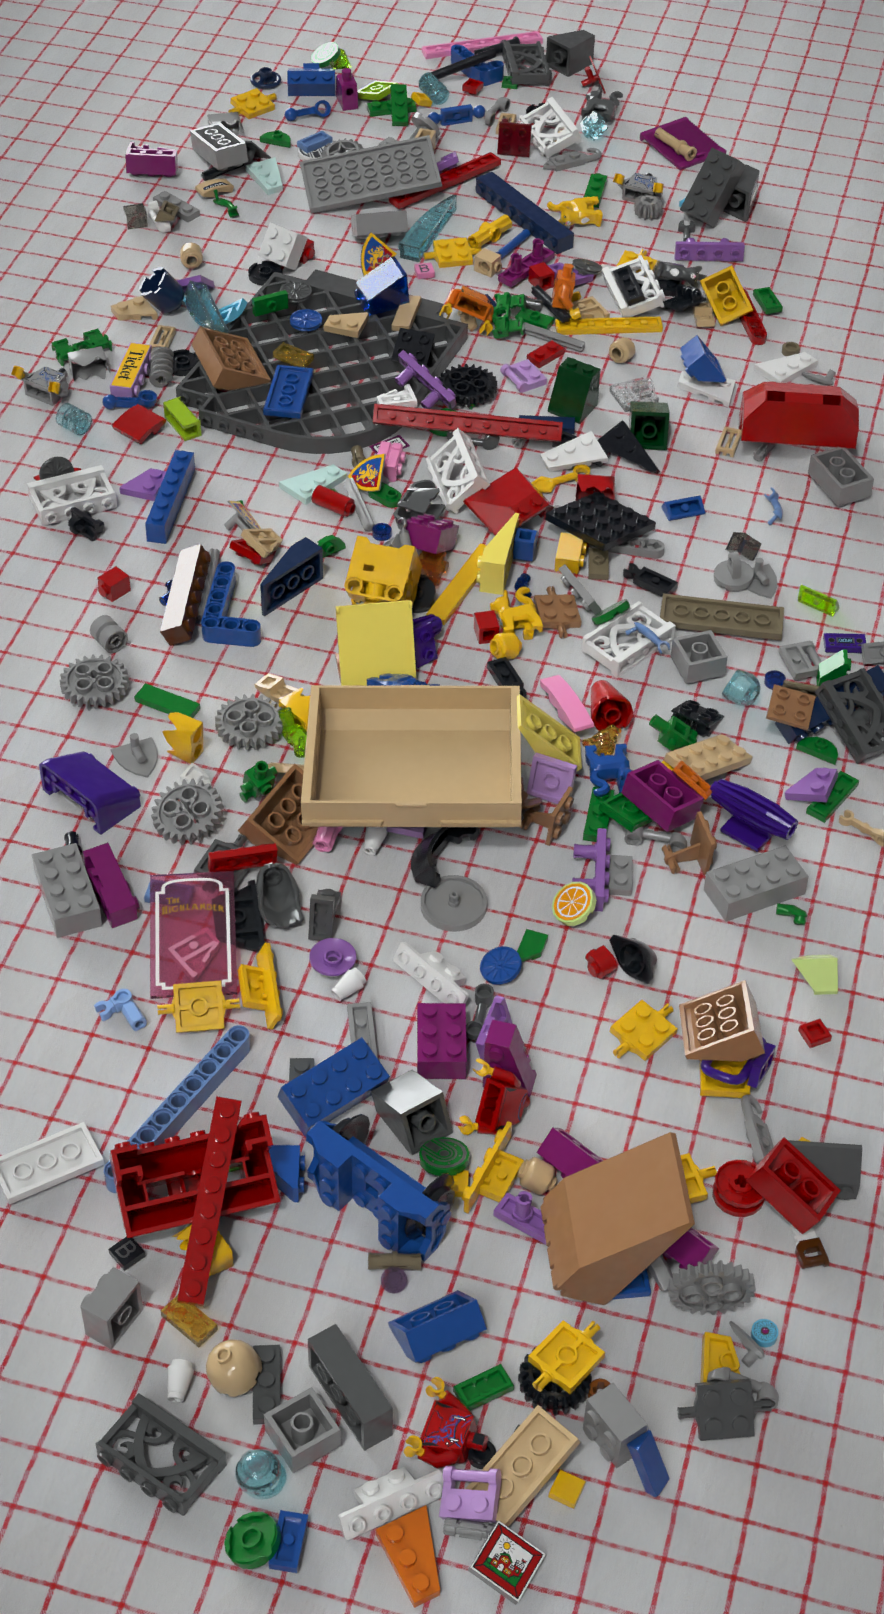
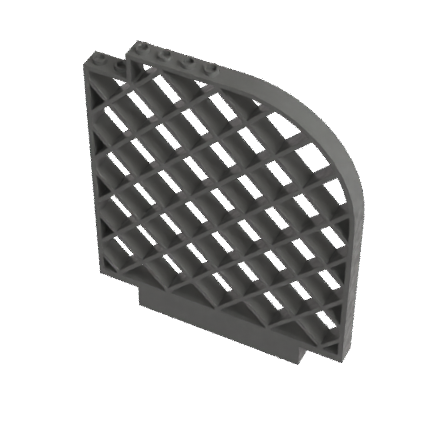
M316 269L307 280L274 272L253 298L279 292L283 284L291 281H302L309 284L312 288L311 297L303 302L288 301V309L256 317L253 314L251 299L242 314L232 321L224 331L225 333L248 338L271 379L270 383L218 394L217 391L219 389L212 385L199 360L176 387V397H181V401L186 406L199 409V420L201 421V426L299 453L333 454L351 451V448L356 445L362 448L371 446L390 437L402 428L400 426L373 424L374 403L377 404V401L363 404L361 400L374 398L394 389L397 392L404 390V386L400 387L395 381L398 375L381 378L380 375L397 371L401 373L406 369L400 362L391 361L398 334L389 336L388 333L396 332L392 330L393 320L403 296L409 294ZM421 298V304L411 330L435 334L434 343L447 342L446 344L437 345L434 347V350H431L427 363L430 367L427 368L430 371V375L439 378L467 341L468 324L446 319L443 317L444 312L440 316L439 313L444 305L443 303ZM326 308L327 310L318 311L322 316V325L319 328H324L329 315L369 313V320L358 338L325 332L324 330L319 331V328L307 331L308 334L289 337L288 335L305 331L293 328L290 324V318L281 320L278 318L292 315L295 311L302 309L317 310ZM268 320L267 323L257 324L253 326L248 325L251 323ZM377 336V339L359 342V339ZM272 338L279 339L261 344L258 343V341L268 340ZM345 342L348 343V345L335 347L331 349L328 347ZM318 349L317 352L299 355V352ZM382 354H388V355H389V356H387V357L378 358V359H374V360H370V358H369V357L378 356V355H382ZM286 355H288V357H289V358L280 359V360L271 361V362H269V360H268V359H272V358H276V357H281V356H286ZM350 361H359V363L340 367L339 365ZM277 365L313 369L329 367L328 370L314 373L309 388L310 395H307L302 412L303 414L320 410V414L302 417L301 419L290 418L289 421L271 425L268 423V421L285 418L263 415L264 405L259 406L258 402L266 401ZM412 377L405 385L410 384L417 399V407L415 408H418L421 404L420 402L425 399L430 390L416 377ZM361 379H370V381L359 383L355 385H351L350 383L352 381H357ZM334 385L340 386V388L332 389L323 392L320 391L321 388L330 387ZM347 403L351 404V407L333 411L330 408ZM244 405H248L249 407L247 409H242L229 413L226 410ZM361 422L365 430L345 434L341 426ZM331 429L334 436L316 437L311 436L310 433Z

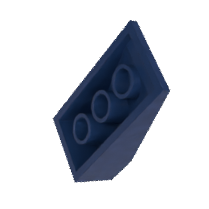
M305 537L287 550L260 584L261 610L264 617L323 579L322 547Z

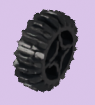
M526 1354L524 1362L520 1364V1374H518L519 1389L521 1393H525L524 1399L526 1402L532 1401L534 1409L537 1405L542 1406V1409L546 1412L548 1409H551L554 1416L561 1409L566 1415L569 1407L576 1410L579 1403H584L586 1395H588L591 1388V1374L571 1394L566 1391L561 1392L564 1389L551 1381L539 1392L533 1387L532 1383L542 1373L528 1362L530 1354Z

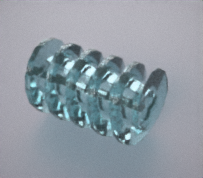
M431 72L421 76L418 83L420 90L434 104L440 105L445 103L449 97V91L446 86Z

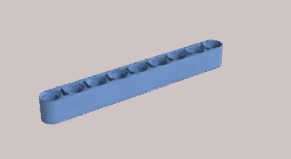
M242 1025L230 1028L129 1138L130 1144H137V1148L140 1149L139 1145L148 1143L147 1141L160 1145L165 1143L164 1139L174 1137L247 1056L250 1051L249 1030ZM109 1160L104 1167L105 1184L110 1192L116 1193L111 1161Z

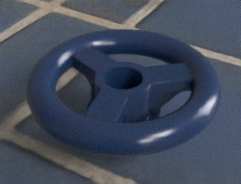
M262 67L250 77V82L257 88L270 89L281 83V76L269 67ZM260 76V81L256 82L255 78Z

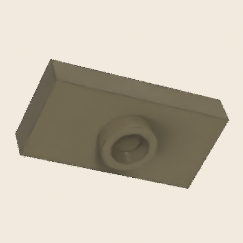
M589 548L588 579L608 580L609 551Z

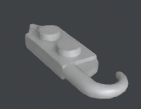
M588 148V152H595L596 154L587 155L582 152L571 151L570 153L556 155L549 158V161L543 165V169L555 170L557 172L585 165L587 162L598 160L602 153L597 148Z
M747 1094L741 1099V1106L746 1120L744 1121L747 1130L746 1136L751 1143L753 1159L759 1164L774 1146L767 1124L753 1112L752 1105L758 1114L762 1113L760 1104L753 1096Z

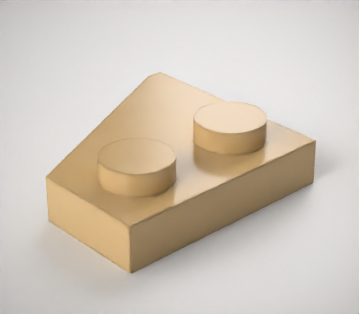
M593 296L572 302L574 305L572 308H579L581 318L579 319L610 318V313Z
M369 313L329 315L324 324V331L358 338L369 320Z

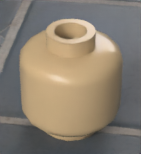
M186 243L180 249V260L183 266L193 269L202 263V249L196 243Z
M619 338L609 347L610 358L616 363H625L635 354V345L628 338Z
M537 1157L524 1160L517 1174V1177L520 1178V1185L537 1195H542L546 1190L551 1191L557 1181V1177L554 1176V1166Z

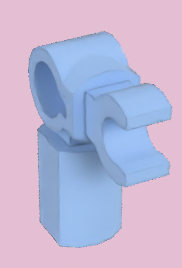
M120 989L115 992L114 996L109 998L110 1000L99 1001L94 1005L97 1013L105 1010L99 1013L102 1021L108 1020L113 1013L122 1011L134 1031L145 1027L147 1024V1020L133 1001L132 994L128 989Z

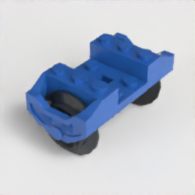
M359 1114L352 1118H346L338 1124L319 1120L306 1133V1141L314 1148V1157L307 1173L308 1178L314 1182L322 1202L340 1211L353 1198L358 1206L367 1208L378 1219V1240L384 1248L404 1254L421 1253V1260L425 1262L439 1247L446 1232V1225L452 1215L450 1210L456 1196L453 1190V1176L447 1173L443 1174L431 1182L427 1188L364 1144L370 1127V1121L366 1115Z

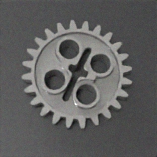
M92 654L90 659L86 656H83L82 661L75 659L76 664L69 663V668H64V673L60 674V687L62 694H65V699H70L71 704L77 702L78 707L85 704L86 709L90 705H94V708L97 709L99 704L106 707L107 702L113 705V699L121 700L120 695H125V690L129 688V675L127 669H124V664H119L118 659L112 661L111 656L103 659L102 654L99 658H95V655Z
M243 694V699L235 696V701L227 700L228 705L222 704L221 710H217V716H215L216 731H218V737H222L223 742L229 741V746L237 744V749L242 745L245 746L246 750L249 749V746H253L257 750V745L265 748V743L273 744V739H279V734H283V728H285L282 708L277 707V702L271 703V698L263 700V695L255 698V695L252 694L250 698H247Z
M183 779L182 785L174 782L173 789L167 786V793H159L162 799L154 800L157 806L152 807L153 814L151 817L154 821L153 825L157 829L160 836L163 835L166 841L171 839L172 844L179 840L180 844L183 845L185 840H188L191 845L195 838L201 842L202 835L209 837L207 831H216L214 824H221L219 817H223L222 809H224L220 794H218L216 788L211 787L210 783L204 785L203 780H200L197 784L194 779H191L189 784L186 783L185 779ZM177 800H180L183 803L187 811L182 808L181 804ZM188 812L193 815L194 819L198 822L197 824L191 819Z
M711 1260L707 1264L699 1261L697 1263L698 1266L695 1267L688 1264L687 1270L680 1268L679 1274L673 1273V1278L669 1279L668 1284L670 1302H674L675 1307L681 1306L682 1311L690 1309L691 1314L700 1311L701 1315H704L706 1312L715 1315L716 1311L725 1314L726 1309L736 1311L735 1306L744 1307V1302H751L750 1297H754V1292L756 1291L753 1273H749L748 1268L742 1269L741 1264L733 1267V1262L725 1265L722 1260L717 1264H713Z

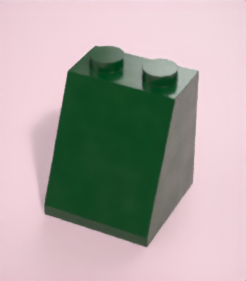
M567 357L558 368L548 412L559 417H575V423L581 424L598 405L601 369Z
M630 401L629 429L644 449L667 450L670 416L668 403Z

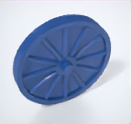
M302 309L295 311L290 316V324L293 328L300 331H312L322 325V316L315 310Z
M506 946L490 950L484 955L480 963V971L483 978L495 985L506 984L517 977L522 967V960L518 952Z

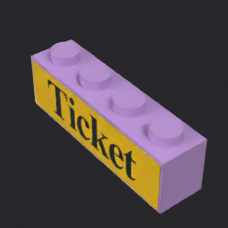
M130 342L110 384L112 395L115 397H138L140 387L144 385L145 376L149 374L151 345Z

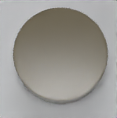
M786 342L782 345L781 352L784 356L799 354L800 346L795 342Z

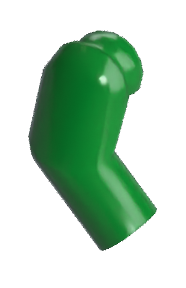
M777 903L776 915L793 916V922L797 925H804L806 923V911L795 905Z

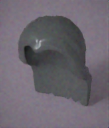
M268 863L260 869L256 880L258 906L263 920L268 924L285 929L296 923H301L304 919L300 906L299 888L292 873L281 863Z

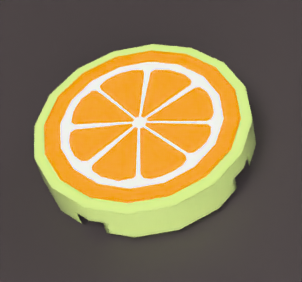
M583 882L566 884L557 892L553 899V914L560 922L567 926L579 925L588 919L587 916L590 912L593 913L595 910L596 895Z

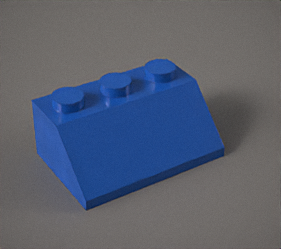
M288 68V96H335V69Z
M698 335L680 348L682 353L680 357L684 361L685 370L691 378L695 376L698 381L708 382L726 381L719 360Z
M459 1290L388 1322L389 1328L406 1357L415 1363L429 1361L433 1354L440 1351H450L456 1347L457 1343L463 1340L470 1341L480 1336V1332L487 1330L477 1299Z

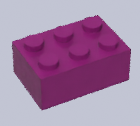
M425 513L424 515L407 519V527L405 529L409 531L412 546L419 550L438 554L454 549L459 525L453 524L454 521L449 519L437 520L434 515Z
M659 760L629 772L621 792L666 832L695 820L696 814L700 811L704 801L701 795Z
M417 1003V1073L425 1079H466V1003Z

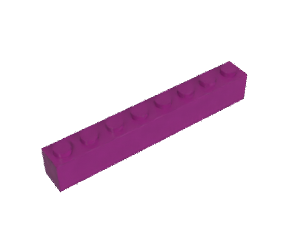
M552 1127L536 1152L543 1157V1161L560 1170L562 1178L604 1161L565 1130ZM691 1227L662 1255L670 1260L672 1258L680 1263L679 1268L687 1270L688 1264L695 1267L698 1266L697 1263L699 1261L703 1264H707L709 1260L712 1261L719 1248Z

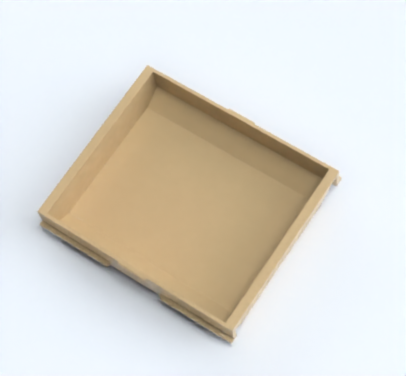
M311 685L301 795L302 826L521 827V736L517 719V696L520 694V686Z

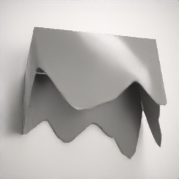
M238 112L207 115L208 126L210 125L209 121L212 124L221 123L236 136L240 132L243 133V126ZM234 120H237L236 123L233 125H228L226 123H233Z
M102 346L68 352L70 371L74 380L78 377L87 380L92 374L105 379L106 368L111 373Z

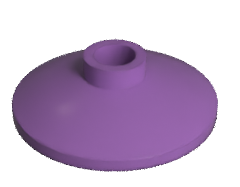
M327 938L319 941L312 947L309 961L313 969L318 973L326 976H339L345 974L348 969L351 970L356 962V951L349 942L343 939Z

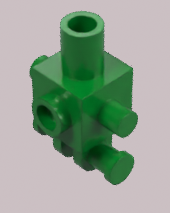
M655 714L649 722L651 727L660 732L657 741L671 751L697 743V731L691 729L690 726L675 716L667 722Z
M258 761L255 766L244 772V784L240 786L243 792L239 793L242 801L247 802L251 797L257 798L260 795L270 793L275 784L274 775L277 774L274 766L268 769V764L265 761Z

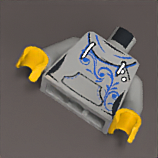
M615 173L613 182L617 183L623 190L622 200L636 202V199L641 195L658 196V198L663 195L664 184L657 183V178L653 177L651 173H646L645 175L634 173L625 180L624 175Z
M13 366L11 375L24 382L25 395L51 406H54L61 397L65 398L68 395L69 385L66 379L68 373L64 368L61 367L56 371L49 367H43L36 372L27 373L24 371V368Z

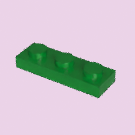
M391 84L392 126H408L407 85Z
M407 98L408 113L417 112L415 101L412 98ZM391 99L367 103L369 116L391 115Z
M591 173L584 197H598L599 203L594 205L595 208H599L607 183V175L600 173Z
M593 787L583 833L584 841L596 842L598 828L608 829L610 817L599 810L601 802L613 797L615 790L610 789L605 796L600 797L593 793L598 787Z

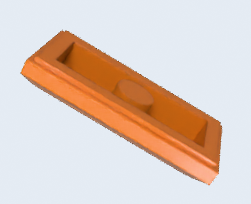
M680 761L672 770L673 773L701 795L704 800L711 795V786L683 761Z

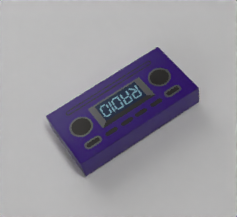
M824 633L825 652L838 653L845 649L847 653H862L861 644L866 643L865 634Z

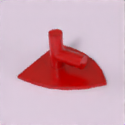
M589 56L596 75H593L590 66L585 67L584 70L588 78L581 81L582 86L585 87L599 80L605 94L601 78L591 56Z

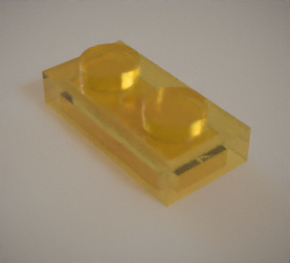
M283 342L273 351V358L296 367L306 368L314 360V354Z
M177 1295L160 1310L161 1316L199 1348L218 1330L217 1324L195 1305L178 1303Z

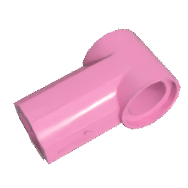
M319 827L312 843L315 849L320 852H330L337 835L343 827Z

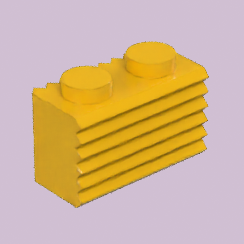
M561 532L554 570L556 572L559 571V568L565 564L572 573L578 574L579 567L584 566L585 555L582 554H586L587 542L571 533Z

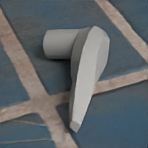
M831 369L825 377L802 372V375L808 379L825 385H834L831 380L836 372Z
M730 1321L731 1328L740 1338L743 1346L749 1351L741 1361L747 1367H750L757 1358L764 1357V1352L743 1329Z

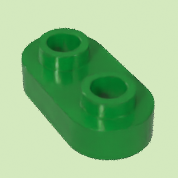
M381 482L380 491H368L370 498L389 508L398 507L397 504L402 499L399 491Z

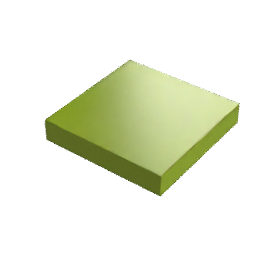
M374 81L357 91L358 99L380 100L390 94L391 84L399 83Z

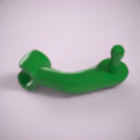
M215 189L216 199L213 202L227 207L230 218L239 216L237 212L238 207L234 206L231 201L219 198L218 190Z

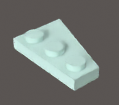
M275 157L246 165V172L267 195L283 191Z
M333 464L280 481L279 488L307 505L312 502V493L318 485L332 489L347 478V473Z

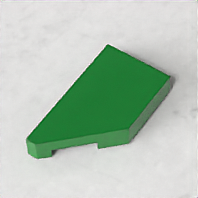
M526 929L517 950L522 962L528 959L534 960L542 956L548 941L547 934Z

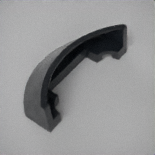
M442 827L422 840L411 857V870L415 882L435 888L440 883L441 878L440 874L436 872L437 868L436 864H433V860L448 842L460 844L462 838L468 836L470 840H475L480 834L479 827Z

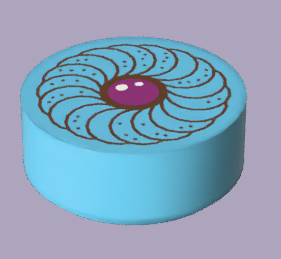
M760 1319L753 1324L751 1338L760 1347H771L776 1343L778 1328L775 1323L767 1319Z

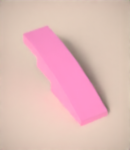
M560 675L540 679L541 688L549 694V702L557 709L558 717L570 729L578 732L594 727V723L586 708L573 689Z

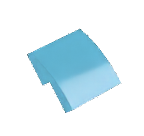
M242 298L219 309L216 315L208 319L205 328L214 330L234 321L242 314L248 302Z

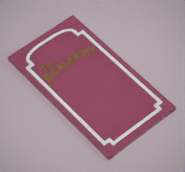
M234 871L150 875V999L173 998V984L220 980L223 995H238Z

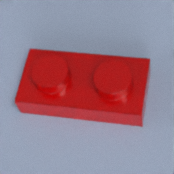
M551 340L528 353L526 360L528 359L534 366L541 368L562 356L565 348Z
M244 539L232 540L229 546L238 556L247 557L255 565L270 563L273 558L272 554L263 558L254 548L247 545Z

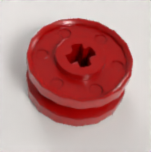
M732 1160L719 1167L712 1187V1197L716 1205L723 1212L735 1217H747L754 1215L762 1208L765 1199L746 1182L748 1176L757 1166L756 1164L747 1160Z

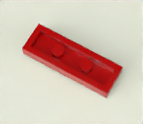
M276 843L209 852V874L262 867L268 863H277L278 849Z

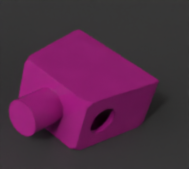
M349 68L342 69V74L336 76V97L343 111L358 109L357 83Z

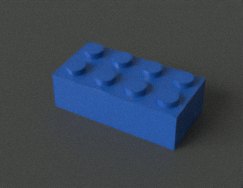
M363 1037L283 1085L277 1097L306 1137V1133L319 1120L330 1122L370 1097L372 1095L371 1091L387 1083L390 1076Z

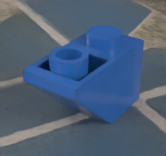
M517 528L514 539L513 559L533 561L539 538L537 530Z
M273 1145L269 1153L277 1188L293 1202H299V1192H304V1177H300V1171H305V1155H300V1145Z

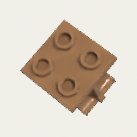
M774 684L766 719L808 731L815 696Z
M568 787L552 813L538 812L541 809L540 805L526 810L523 814L524 818L521 821L520 828L523 829L524 827V830H527L533 822L548 828L545 845L550 846L554 839L559 838L562 825H567L570 820L571 812L569 810L574 802V798L571 797L573 788Z
M701 811L696 814L690 839L691 846L676 852L672 851L669 844L662 847L665 855L664 861L666 865H669L672 874L680 872L677 862L697 860L703 875H706L710 865L713 864V853L717 848V841L712 836L709 822L704 819Z

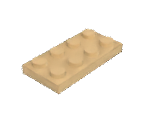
M720 734L668 752L665 755L664 761L673 768L680 761H683L702 779L707 780L751 763L753 757L744 748L733 743L729 737Z
M539 1405L536 1406L481 1470L489 1471L490 1468L501 1470V1486L496 1521L499 1520L507 1527L512 1524L581 1443L576 1436ZM471 1482L466 1489L488 1491L489 1484Z

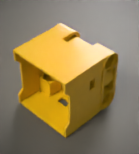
M357 535L344 583L352 605H358L356 603H361V601L365 602L364 604L411 600L413 606L422 570V564L415 546L403 545L400 548L373 544L367 537Z

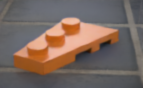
M425 1505L377 1528L376 1536L413 1607L415 1608L440 1596L427 1506Z

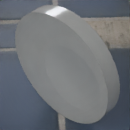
M459 875L440 877L441 881L435 888L430 886L424 888L421 895V912L424 918L438 929L452 932L468 930L480 923L486 914V893L477 882L470 878Z

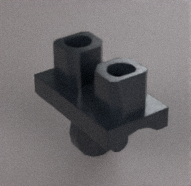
M76 507L71 508L72 517L68 522L70 531L74 534L80 533L89 540L95 541L97 534L103 532L104 522L100 519H93L87 511H81Z

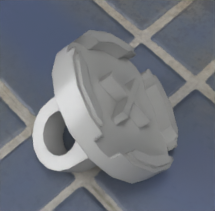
M416 112L411 120L417 129L410 139L415 138L420 128L435 130L436 138H438L440 131L436 123L429 117H422V113Z
M738 552L729 553L728 560L719 563L714 569V582L721 588L722 586L726 587L728 591L746 589L754 579L752 567L740 560Z

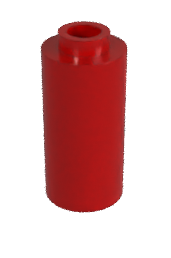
M318 485L312 493V503L344 517L352 515L355 511L354 499L322 485Z

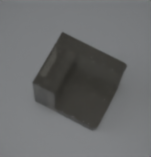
M143 203L123 206L128 230L148 227L147 212Z
M733 532L725 550L730 553L738 552L753 561L762 543L746 533Z

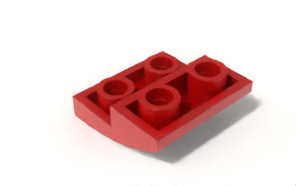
M137 404L124 412L111 426L119 433L142 444L150 433L156 435L166 423V419Z

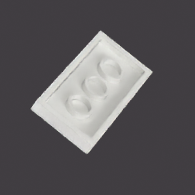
M82 1122L0 1156V1187L10 1205L104 1165V1159L85 1123Z

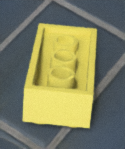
M515 513L484 548L483 555L478 557L477 568H480V571L477 574V583H480L479 592L503 595L513 561L514 539L519 526V513Z
M519 694L517 696L518 729L534 752L577 765L576 772L582 769L580 737Z

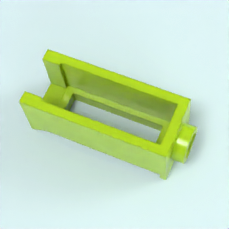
M181 397L163 402L164 418L184 441L202 436L201 421L181 401Z

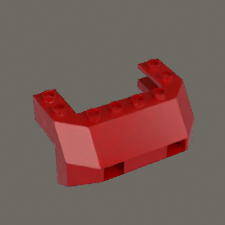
M773 381L762 382L743 392L738 429L742 430L741 441L856 449L859 430V407L856 399L841 387Z
M259 1112L245 1114L237 1126L229 1169L239 1167L241 1179L226 1183L220 1216L281 1202L269 1153L273 1146V1141L266 1114L260 1115ZM205 1130L190 1133V1138L181 1140L180 1136H174L164 1139L165 1143L160 1145L148 1142L139 1145L140 1149L137 1148V1144L131 1145L130 1141L115 1144V1148L110 1150L114 1183L127 1238L192 1223L209 1133L206 1134ZM167 1185L169 1196L149 1201L147 1188Z

